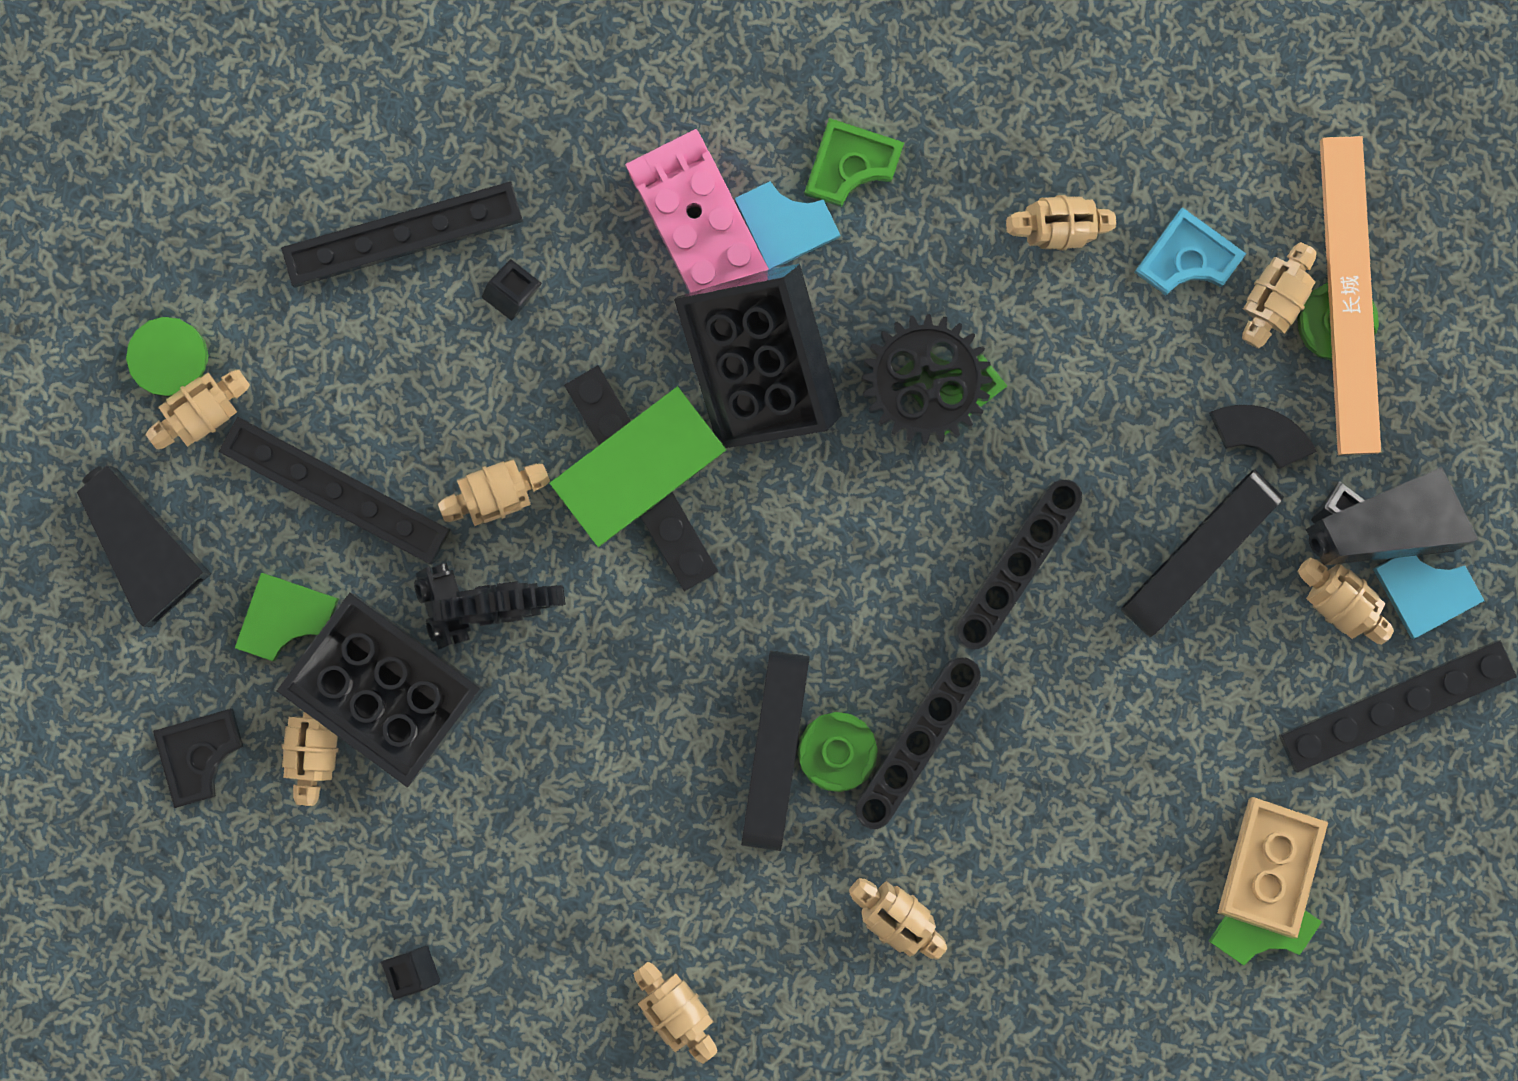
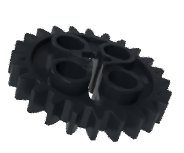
M930 314L926 315L924 325H918L915 317L910 316L909 328L904 329L897 321L894 323L896 335L891 336L889 333L882 331L881 339L885 345L883 347L877 344L871 345L870 350L877 356V359L868 358L864 360V365L873 370V373L862 375V382L872 384V388L863 392V397L868 399L875 398L876 402L870 406L869 412L876 413L882 411L883 415L878 423L880 427L890 421L894 424L891 436L895 437L903 429L907 431L906 443H910L915 434L921 435L923 446H926L930 435L935 434L937 441L943 444L946 431H949L952 436L958 438L960 436L958 428L960 423L969 429L973 426V422L969 417L970 413L977 416L983 414V409L976 402L988 401L990 398L988 393L980 389L992 384V378L981 375V372L990 368L991 363L978 361L985 348L984 346L971 348L970 345L975 338V334L972 333L962 338L960 336L961 323L957 324L952 330L947 329V317L945 316L941 319L938 326L933 325ZM936 347H945L951 352L952 361L947 365H938L932 361L930 352ZM898 356L908 357L912 361L914 369L906 375H900L892 369L891 362ZM955 369H959L962 372L960 376L934 380L931 389H926L924 383L914 384L898 391L892 389L893 384L918 381L922 371H927L929 377L939 376ZM947 385L956 386L962 393V399L956 404L945 403L941 399L940 390ZM914 394L922 400L923 409L915 414L907 413L902 409L901 399L906 395Z
M514 581L497 583V587L496 585H484L475 587L473 590L456 592V597L433 601L432 610L434 622L459 620L460 624L479 623L480 626L521 621L523 617L541 615V609L566 605L562 585L538 587L537 583L528 584Z

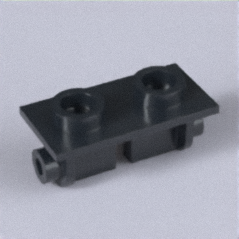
M447 563L432 567L433 575L431 574L430 567L422 569L416 573L417 580L414 582L416 596L420 603H425L429 618L426 619L428 635L431 641H436L438 650L453 644L451 637L454 644L470 640L468 632L471 631L469 623L460 624L459 620L434 622L432 602L456 597V592H459L454 571L448 569Z

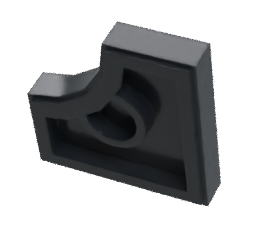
M233 708L153 731L174 808L216 796L215 778L219 766L230 753L243 747Z

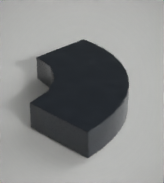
M1232 405L1209 413L1225 449L1240 445L1256 448L1268 455L1278 469L1317 452L1311 440L1297 424L1274 410L1255 405Z

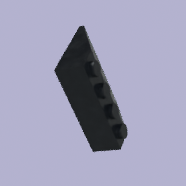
M800 264L761 271L681 295L674 299L713 432L725 448L828 431L842 416Z
M349 592L276 691L400 783L409 787L462 721L484 691V688L358 595Z

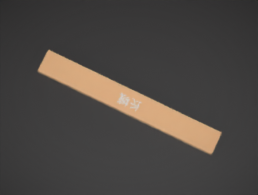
M1363 136L1326 137L1320 140L1337 450L1338 455L1381 453Z

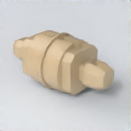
M1057 195L1056 197L1040 198L1037 202L1027 206L1026 211L1007 217L1006 225L1007 232L1010 235L1027 237V242L1030 246L1063 251L1068 248H1082L1086 243L1095 240L1098 234L1107 233L1115 229L1116 215L1109 209H1096L1093 199L1084 200L1082 197Z
M1302 242L1295 245L1287 256L1288 262L1277 257L1272 259L1271 263L1264 269L1259 280L1257 279L1254 282L1255 286L1246 300L1247 303L1243 310L1253 318V321H1248L1243 331L1242 339L1256 348L1262 347L1272 335L1270 333L1271 328L1285 334L1288 327L1294 323L1299 312L1304 310V304L1312 292L1315 281L1305 271L1311 269L1316 259V251Z
M234 370L222 376V380L218 383L215 382L208 372L201 378H196L185 387L181 386V390L166 399V402L158 407L166 419L162 422L160 420L156 422L146 433L156 449H163L174 443V439L179 436L188 447L209 433L216 432V428L227 422L231 416L237 413L229 400L234 397L237 399L250 386L240 370Z
M514 459L489 467L484 466L482 470L457 480L461 494L457 496L452 494L438 503L444 521L452 522L463 519V515L469 513L474 526L498 518L504 519L506 515L531 505L527 491L532 489L534 492L550 482L544 465L536 463L524 467L525 470L519 472Z
M1311 557L1301 564L1298 569L1300 577L1310 587L1313 586L1306 599L1313 604L1314 609L1325 617L1327 623L1333 624L1351 639L1363 632L1365 636L1377 644H1383L1391 638L1394 630L1391 624L1380 615L1385 603L1367 585V581L1360 579L1350 569L1345 568L1341 564L1335 565L1328 571L1325 565Z
M304 711L303 717H289L288 726H285L284 744H282L283 777L298 779L297 785H293V798L296 805L314 806L319 799L321 786H317V781L332 780V772L335 770L336 753L339 752V748H337L338 736Z
M862 878L857 879L851 886L849 892L852 900L863 908L861 911L863 922L866 923V927L879 937L881 942L889 944L898 952H904L909 957L915 955L920 950L922 954L930 959L938 960L946 952L947 944L944 938L935 931L936 926L933 916L930 915L931 911L918 902L914 895H909L899 886H892L887 881L878 890L876 885Z
M650 962L645 963L633 973L635 981L641 990H645L648 994L638 1003L643 1010V1015L653 1026L652 1030L657 1032L666 1045H669L674 1052L687 1045L690 1048L688 1051L698 1062L704 1064L717 1053L716 1045L710 1035H706L703 1032L713 1023L707 1009L698 999V994H694L677 973L664 981L661 977L663 974L654 964Z

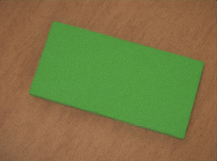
M677 386L549 484L599 548L725 453L726 449Z

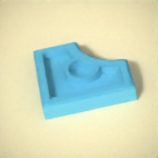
M771 181L735 198L737 207L769 270L786 264L841 236L824 200L812 203L792 201L780 194Z
M1182 207L1134 273L1164 295H1167L1177 285L1190 280L1208 281L1222 287L1246 253Z
M1417 556L1392 558L1373 568L1411 639L1421 636L1484 601L1466 566L1450 570L1435 569L1421 562Z

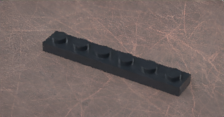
M510 181L281 247L291 285L296 288L523 222L513 184Z
M599 365L564 385L599 445L631 422ZM673 492L640 516L684 592L719 572Z
M239 417L236 418L218 451L430 565L433 564L451 531Z
M1496 640L1284 732L1279 737L1294 771L1300 772L1514 679L1517 676L1501 640Z

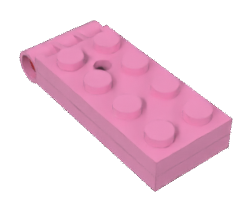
M697 129L625 164L689 293L769 270ZM698 207L701 209L702 214L698 218H690L687 215L688 209Z

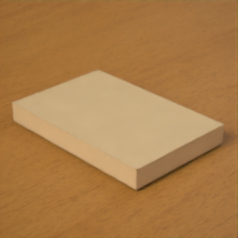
M1255 797L1249 798L1217 913L1292 939L1298 938L1328 822Z

